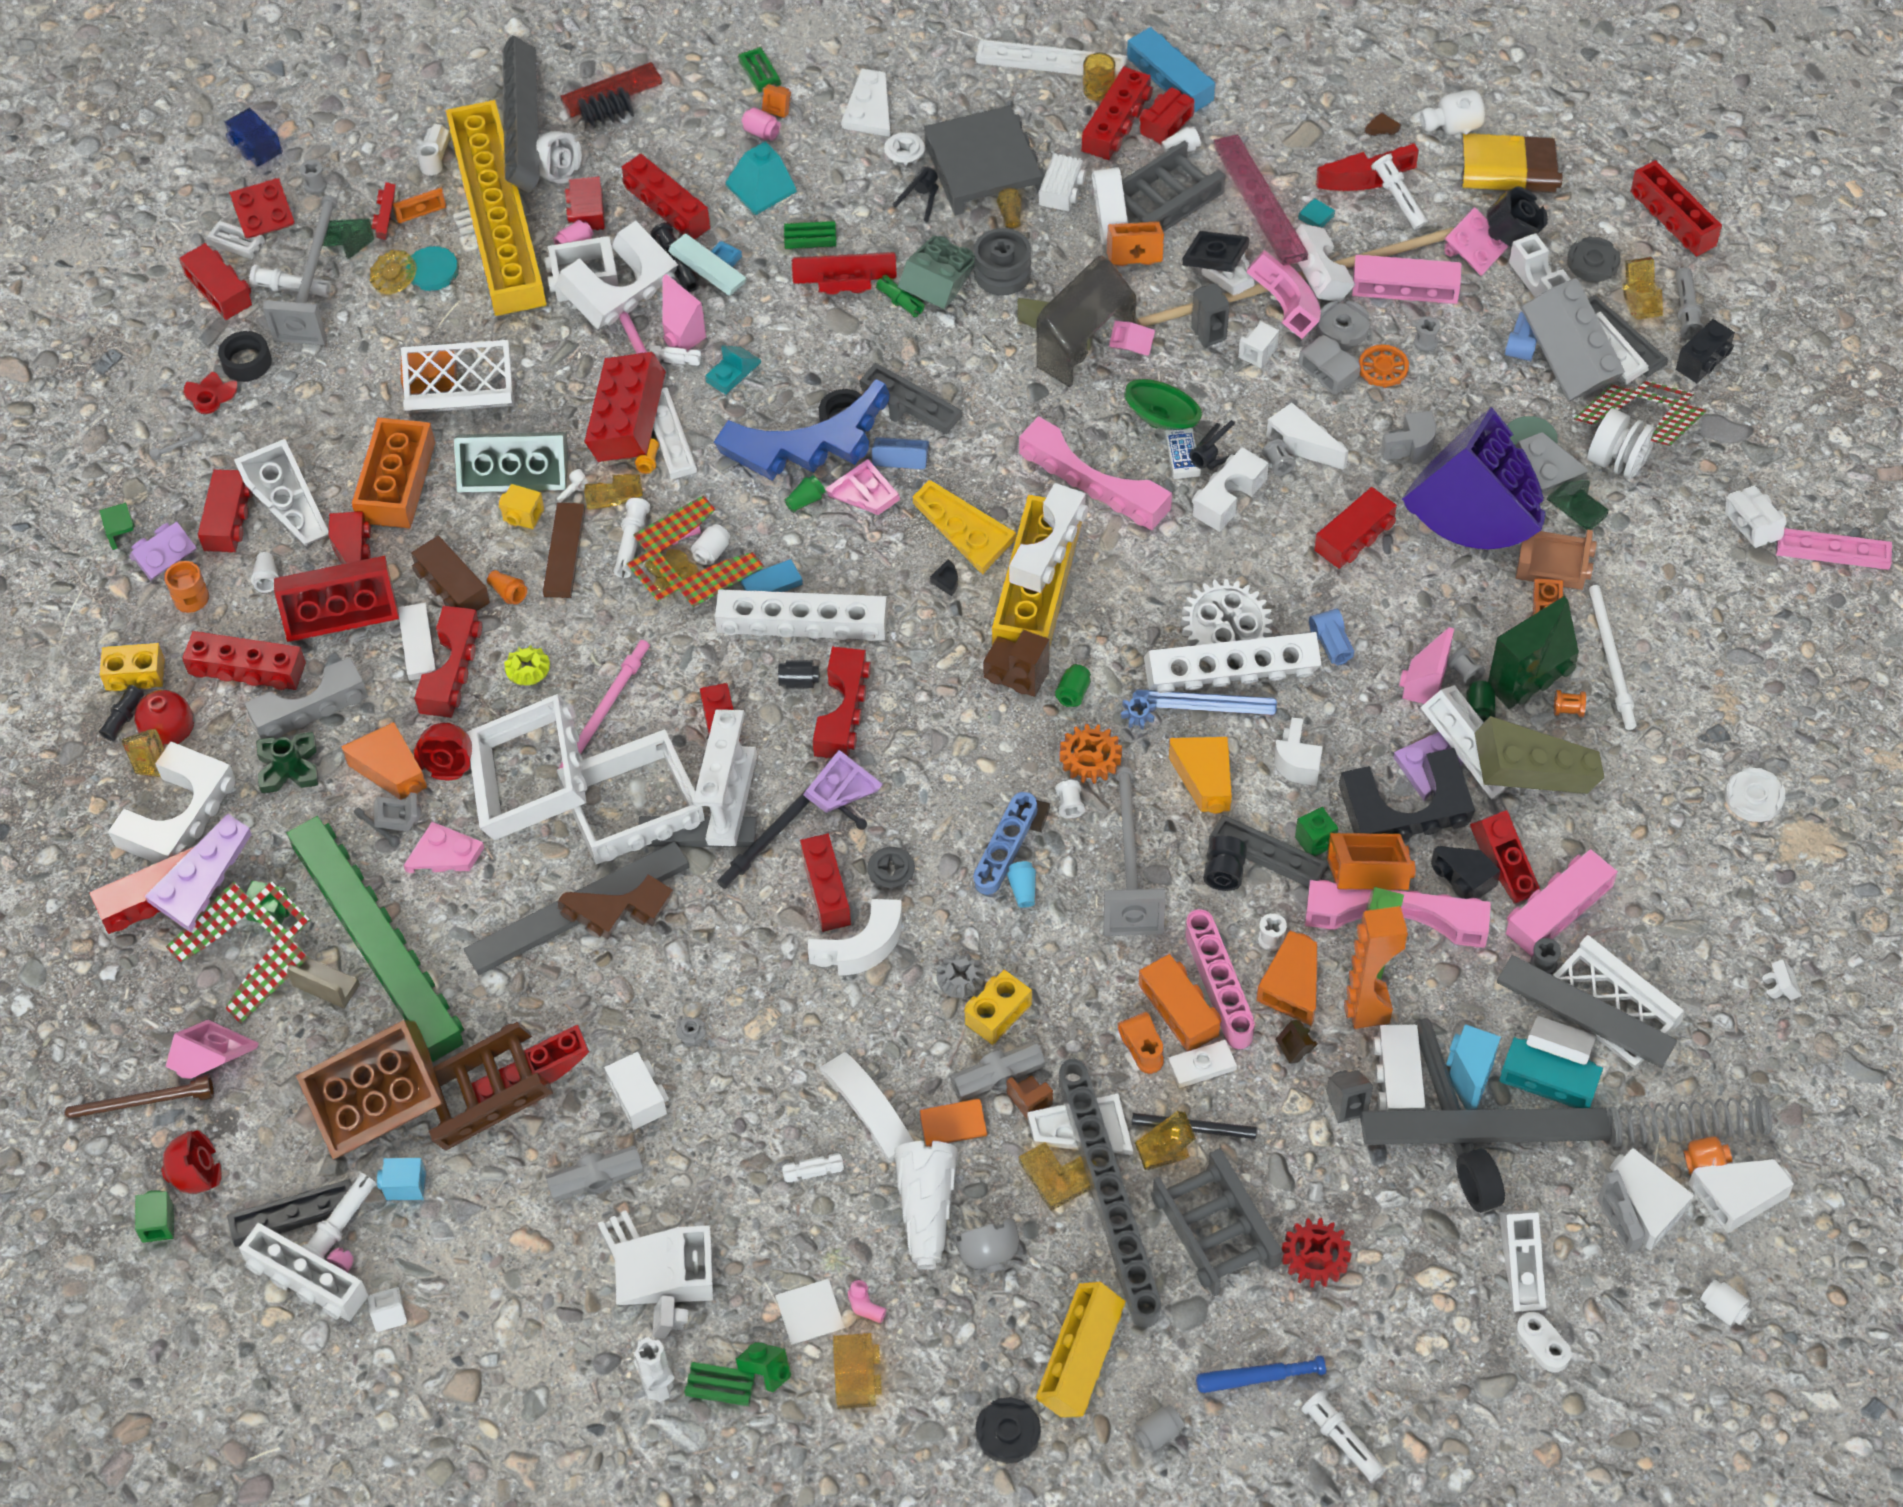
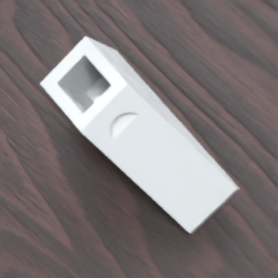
M1290 403L1268 419L1266 437L1271 441L1275 439L1284 441L1287 453L1342 470L1346 468L1348 450L1345 445L1335 440L1323 426L1316 424L1304 410L1299 409L1293 403Z

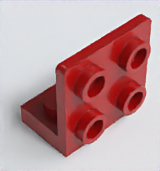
M279 177L229 192L235 213L246 239L295 224Z

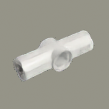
M649 1337L638 1341V1347L634 1352V1365L640 1375L647 1398L662 1402L670 1398V1391L674 1387L672 1383L674 1375L668 1366L665 1351L660 1340H652Z

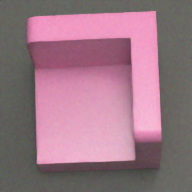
M1115 321L1109 347L1148 356L1155 330L1131 322Z

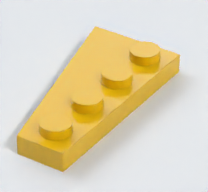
M930 479L912 497L913 504L982 575L1016 540V532Z

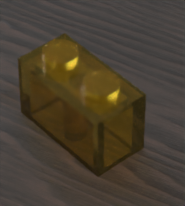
M872 1333L834 1335L833 1352L837 1409L876 1407V1395H882L881 1375H875L874 1364H880L879 1344H873Z

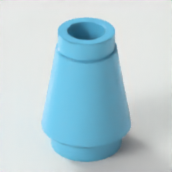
M1027 861L1011 864L1007 877L1018 907L1026 908L1035 905L1036 869L1032 867L1031 862Z

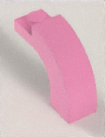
M1264 250L1247 268L1246 273L1275 296L1284 312L1282 324L1303 339L1320 320L1321 310L1318 300L1309 285L1287 262L1281 264Z

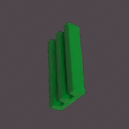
M761 47L738 54L740 64L758 93L763 92L762 88L768 84H775L776 87L781 85L778 74ZM755 55H758L771 78L766 77L760 64L754 57ZM746 58L750 60L751 64L753 65L754 69L756 70L757 74L759 75L762 81L758 79L757 75L755 74L754 70L752 69L751 65L749 64Z
M836 222L784 223L785 249L836 247Z
M691 1362V1371L688 1374V1383L684 1391L685 1396L749 1406L756 1377L754 1373ZM697 1374H703V1375H709V1376H715V1377H722V1378H728V1379L746 1381L747 1383L737 1382V1381H731V1380H724V1379H718V1378H712V1377H706V1376H700V1375H697ZM696 1383L722 1389L745 1391L744 1395L696 1388L694 1386Z

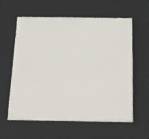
M829 1279L775 1295L791 1345L845 1328Z

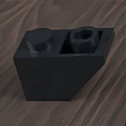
M1446 846L1434 848L1431 860L1433 870L1438 876L1444 877L1452 885L1454 892L1459 897L1479 899L1498 885L1501 870L1481 850Z

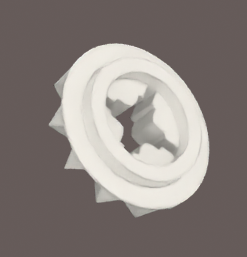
M907 132L891 136L884 145V153H886L887 160H893L895 165L903 163L907 166L908 162L916 164L918 159L923 158L925 151L923 140L919 136ZM900 147L903 148L904 150H908V149H909V152H907V153H906L905 151H901V152H900Z

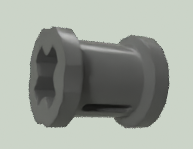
M1550 938L1540 939L1535 943L1534 955L1531 957L1530 964L1552 975L1557 969V960L1561 955L1560 945Z

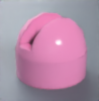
M337 1248L329 1254L326 1261L348 1273L353 1264V1255L349 1250L344 1252L343 1248Z

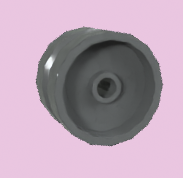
M996 228L986 231L978 237L974 244V277L980 288L994 295H1011L1027 286L1031 279V245L1026 236L1010 228Z

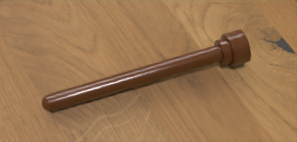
M210 1074L197 1076L196 1080H192L187 1085L69 1106L65 1109L64 1114L67 1118L71 1119L193 1096L194 1099L199 1098L200 1101L213 1099V1081Z

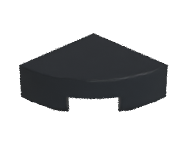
M948 559L930 576V582L950 596L957 589L958 574L955 565Z

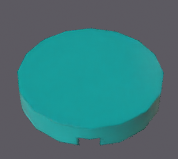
M428 246L419 249L410 256L406 263V273L410 283L419 286L421 290L437 291L446 288L451 284L450 281L458 276L459 266L454 253L440 246Z

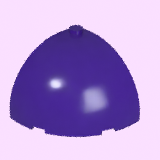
M1492 407L1464 429L1426 466L1402 498L1407 510L1415 514L1436 534L1456 544L1476 549H1500L1519 544L1541 531L1545 520V511L1540 508V503L1544 501L1536 473L1524 450L1515 447L1510 439L1513 433Z

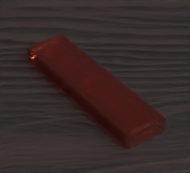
M649 62L563 94L560 98L563 106L572 118L580 115L578 108L579 98H583L588 104L589 95H593L597 100L598 93L602 92L607 98V91L611 89L616 95L618 87H622L625 92L627 90L631 96L661 85L662 78L653 63Z

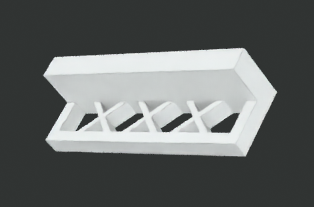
M1455 685L1441 689L1420 707L1451 748H1455L1458 757L1491 799L1496 798L1508 788L1505 786L1484 785L1474 735L1484 722Z

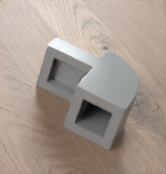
M1432 410L1405 414L1403 432L1383 434L1381 447L1383 460L1401 459L1410 456L1412 465L1423 462L1430 456L1433 451L1436 434V423Z

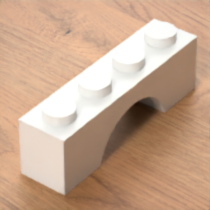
M1054 483L1043 503V520L1050 525L1053 531L1041 542L1020 545L1009 565L1010 583L1041 593L1046 583H1051L1056 563L1062 562L1068 541L1072 542L1076 536L1077 524L1079 521L1083 522L1088 512V506L1085 505L1086 493Z

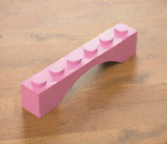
M1039 416L1019 436V454L1024 459L1032 461L1043 467L1048 473L1055 474L1064 479L1070 486L1081 489L1088 493L1091 498L1100 500L1110 506L1115 512L1126 515L1140 526H1144L1152 531L1171 510L1172 492L1151 480L1120 479L1089 467L1070 450L1063 438L1061 429Z
M1310 880L1305 926L1335 930L1346 923L1361 919L1363 911H1366L1369 896L1373 889H1337L1336 883L1331 881ZM1389 890L1404 894L1401 907L1404 918L1432 927L1456 945L1485 948L1489 934L1491 902L1482 901L1478 898H1454L1446 894L1429 895L1422 894L1419 891Z

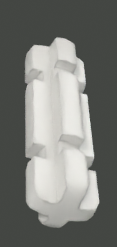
M657 345L650 347L649 352L653 351L659 362H661V359L666 363L684 365L686 362H689L688 365L699 366L701 362V351L690 349L687 352V349L665 346V349H662V346Z
M839 1153L828 1155L826 1159H824V1156L799 1161L797 1165L794 1162L782 1165L785 1182L797 1181V1177L807 1179L827 1175L826 1171L836 1173L844 1170L843 1159Z

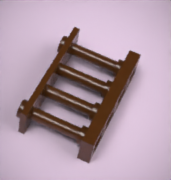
M518 1021L514 1024L505 1025L499 1032L433 1067L443 1104L435 1108L440 1123L437 1127L429 1130L432 1141L445 1151L553 1094L550 1083L538 1073L532 1074L521 1043L532 1038V1035ZM510 1049L521 1079L515 1085L505 1089L494 1057ZM483 1064L494 1094L489 1099L478 1103L467 1072ZM457 1079L467 1108L463 1113L452 1118L441 1086Z

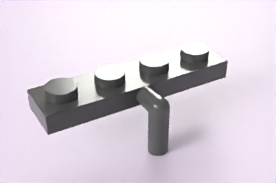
M876 362L859 380L860 387L865 390L869 388L875 379L885 383L890 394L888 401L889 417L893 422H897L907 412L947 435L962 418L961 409Z

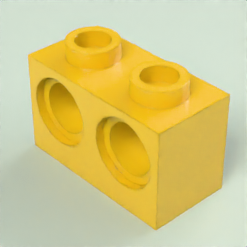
M159 643L102 647L99 675L106 691H122L127 689L129 685L141 689L163 687L165 658Z
M1004 969L997 977L992 976L987 981L984 990L978 997L973 996L967 1002L964 1008L965 1025L994 1045L1032 1005V989ZM1003 993H1009L1012 996L1002 997L1000 995ZM987 1013L991 1014L992 1017L983 1018L980 1015Z

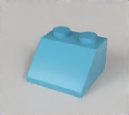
M1465 1024L1462 1034L1455 1033L1446 1065L1451 1067L1449 1076L1465 1109L1477 1110L1494 1065L1501 1037Z

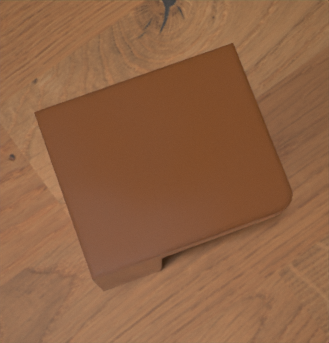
M1033 1076L1027 1077L1018 1084L1013 1077L1006 1080L1008 1096L1027 1120V1112L1046 1109L1053 1105V1090L1047 1082L1040 1085Z

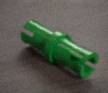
M882 276L885 282L881 278L878 280L876 288L888 296L895 306H901L913 317H918L915 310L919 314L923 312L924 303L920 302L910 293L898 288V284L890 279L889 276Z

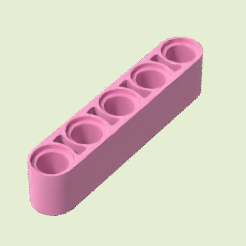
M1194 910L1189 913L1186 919V941L1211 1004L1220 1015V1026L1227 1043L1235 1049H1244L1253 1040L1255 1026L1253 1015L1212 915L1206 910ZM1194 927H1203L1204 929L1197 930ZM1210 951V952H1213V953H1215V954H1214V955H1206L1204 952ZM1223 977L1225 980L1219 981L1214 978ZM1232 1002L1235 1006H1226L1224 1003ZM1235 1028H1243V1029H1245L1246 1031H1245V1032H1237V1031H1235L1234 1029H1235Z

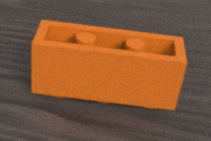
M1168 954L1139 970L1138 985L1187 1052L1197 1049L1219 1037L1221 1023L1219 1013L1214 1007L1210 1008L1207 1005L1202 990L1197 984L1193 985L1188 979L1187 971L1180 961L1176 962L1171 954Z

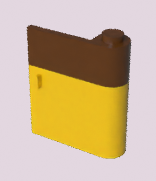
M1463 133L1464 163L1462 188L1508 191L1514 187H1522L1530 192L1556 193L1557 188L1562 187L1563 173L1558 172L1555 138L1472 133L1465 135Z

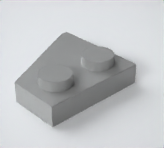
M1543 432L1518 441L1516 444L1517 448L1523 449L1536 473L1542 492L1588 473L1585 466Z
M1615 1170L1606 1174L1597 1201L1626 1252L1630 1254L1640 1249L1645 1232L1641 1222L1637 1219L1619 1171Z

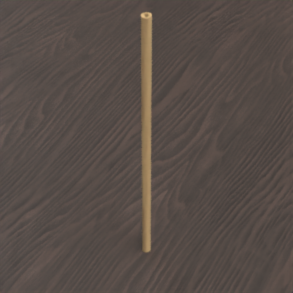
M1447 228L1358 255L1389 257L1444 241L1454 228ZM1356 255L1334 261V263L1345 265L1346 268L1354 267ZM1299 271V275L1306 281L1307 279L1303 271ZM1258 283L1240 294L1233 296L1227 292L1223 295L1231 303L1268 292L1269 290ZM1193 303L1137 318V324L1148 327L1192 314Z

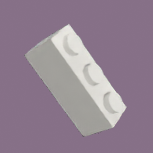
M1417 1024L1380 1025L1378 1037H1373V1054L1379 1055L1380 1063L1375 1066L1376 1083H1381L1382 1092H1378L1379 1111H1425Z

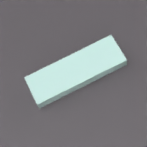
M684 234L670 245L669 253L728 296L745 284L746 277L689 235Z

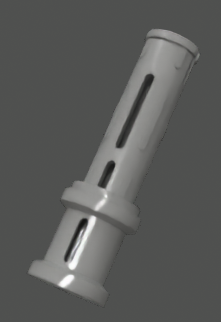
M1683 267L1678 269L1675 274L1680 300V308L1677 315L1682 324L1680 327L1681 336L1684 339L1691 340L1704 325L1700 321L1702 316L1701 307L1696 303L1693 272L1690 268Z

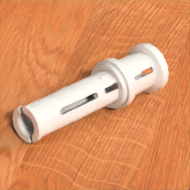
M1387 154L1374 162L1371 168L1378 172L1384 182L1382 184L1383 187L1387 190L1390 189L1413 229L1417 230L1428 223V220L1404 184V175L1402 172H1398L1392 162V155Z
M254 264L250 272L249 282L253 288L262 286L271 288L275 292L282 289L298 292L303 276L284 273L279 268L274 270L261 268L260 265ZM313 279L309 294L328 298L331 293V281Z
M630 498L626 502L627 514L621 523L624 532L613 570L614 574L621 578L623 570L625 571L624 578L631 576V569L626 563L632 561L636 553L638 541L633 534L646 527L644 521L651 506L646 500L641 498Z
M360 1172L359 1177L328 1219L318 1223L316 1233L307 1245L303 1244L301 1247L326 1260L325 1256L335 1242L341 1241L343 1235L341 1231L377 1183L370 1177L367 1179V1175Z
M1323 1390L1318 1392L1304 1404L1301 1409L1304 1414L1309 1413L1321 1427L1320 1432L1326 1435V1437L1331 1436L1369 1479V1482L1373 1483L1385 1473L1386 1468L1381 1465L1365 1444L1347 1426L1345 1415L1343 1412H1337L1326 1399L1327 1394Z

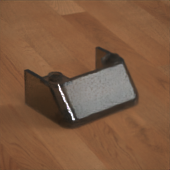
M1101 255L1096 257L1042 309L1037 319V368L1068 387L1073 385V367L1077 363H1082L1088 354L1087 340L1110 317L1114 315L1124 322L1135 323L1136 294L1113 263Z

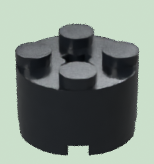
M1514 187L1512 190H1508L1487 210V221L1490 227L1488 229L1489 235L1492 239L1500 240L1512 247L1514 241L1540 233L1548 223V216L1544 206L1540 208L1535 202L1538 198L1525 188Z

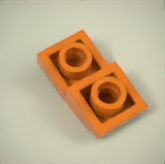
M1534 580L1533 615L1563 597V580Z

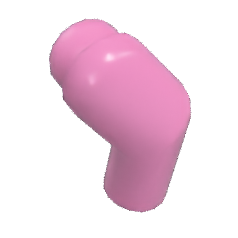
M854 1281L848 1290V1299L853 1312L856 1315L881 1324L886 1314V1308L871 1303L867 1292L868 1286L864 1281Z

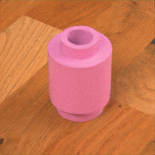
M756 107L747 110L742 117L743 129L763 140L769 139L772 141L779 134L781 123L777 121V118Z
M577 220L557 232V236L553 238V241L557 245L592 239L593 231L588 223Z

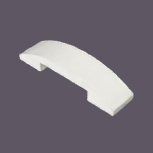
M843 1052L820 1067V1071L836 1092L840 1091L871 1132L872 1140L888 1161L894 1158L896 1147L904 1143L914 1142L889 1101L869 1075L849 1054Z

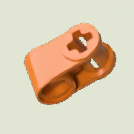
M1143 1012L1117 1023L1122 1041L1129 1049L1137 1067L1142 1072L1148 1074L1161 1070L1164 1064L1162 1054L1164 1047L1149 1014Z

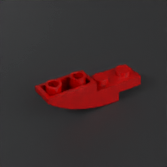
M1413 143L1368 158L1364 152L1326 163L1317 167L1316 186L1318 189L1334 191H1359L1383 187V180L1378 172L1371 168V165L1381 157L1391 154L1393 157L1392 162L1398 172L1403 173L1417 167L1419 149Z
M578 1024L524 1050L532 1074L538 1073L550 1084L565 1075L590 1052ZM515 1062L499 1069L505 1089L515 1085L521 1079ZM488 1076L471 1083L478 1103L489 1099L494 1094Z

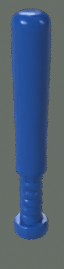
M1318 1355L1314 1357L1313 1361L1309 1360L1292 1364L1281 1362L1205 1372L1196 1376V1386L1200 1393H1208L1285 1380L1286 1377L1307 1373H1317V1375L1321 1376L1326 1374L1324 1357Z

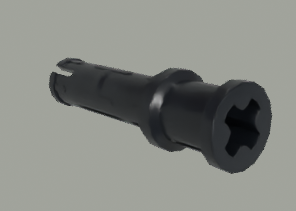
M664 222L656 225L651 230V237L678 264L675 274L682 287L689 293L695 291L699 287V282L692 273L691 268L668 252L670 245L678 240L673 235L671 224Z

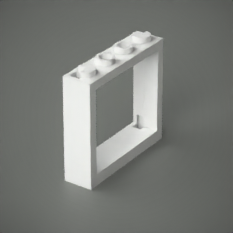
M558 694L467 731L472 742L470 762L479 827L493 840L587 803L585 796L587 784L581 771L583 759L577 746L579 735L573 721L576 717L573 706L570 703L567 704ZM556 721L566 788L501 814L492 747Z
M665 729L583 760L581 771L588 787L665 758L688 806L598 841L594 837L581 806L571 809L595 864L611 861L617 856L640 850L644 846L652 844L651 841L655 839L666 840L672 836L673 832L681 829H695L699 826L700 822L705 821L702 806H694L693 804L695 790ZM564 768L557 769L560 787L564 789L566 788Z

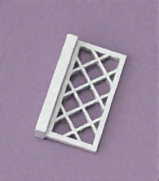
M509 340L401 347L405 399L403 404L404 411L408 414L515 406ZM494 347H503L504 358L496 366L486 355ZM479 348H486L483 353L478 350ZM466 349H473L480 355L471 367L459 359ZM450 350H459V351H458V353L455 355V354L452 353ZM439 351H447L453 356L444 369L432 360ZM423 352H432V353H431V355L428 357V356H427L425 353H423ZM408 353H420L426 358L417 371L409 366ZM483 358L494 367L485 379H482L473 371ZM456 360L468 369L458 381L446 373ZM429 362L441 371L431 384L420 375ZM503 364H505V373L500 369ZM409 369L414 373L411 378H409ZM497 371L505 376L506 389H494L488 384V381ZM470 373L482 382L475 391H467L461 385ZM443 375H446L455 383L448 393H441L434 387ZM418 376L428 387L420 395H411L410 384ZM486 385V386H487L489 389H491V390H481V389ZM459 387L463 392H455V390ZM431 389H433L436 392L434 394H428Z
M1589 935L1580 942V947L1553 975L1566 983H1570L1572 986H1574L1573 982H1592L1593 995L1591 996L1601 1001L1615 1000L1616 1008L1619 1010V1000L1632 999L1638 1004L1639 1013H1630L1628 1015L1644 1022L1643 1019L1656 1018L1665 1025L1660 1030L1665 1034H1668L1672 1029L1675 1030L1683 1020L1684 1010ZM1581 959L1590 966L1591 975L1573 976L1572 966ZM1569 971V976L1563 977ZM1595 981H1609L1614 985L1615 994L1597 995ZM1618 989L1622 991L1624 994H1619ZM1596 1035V1039L1634 1069L1644 1060L1638 1056L1634 1058L1623 1048Z

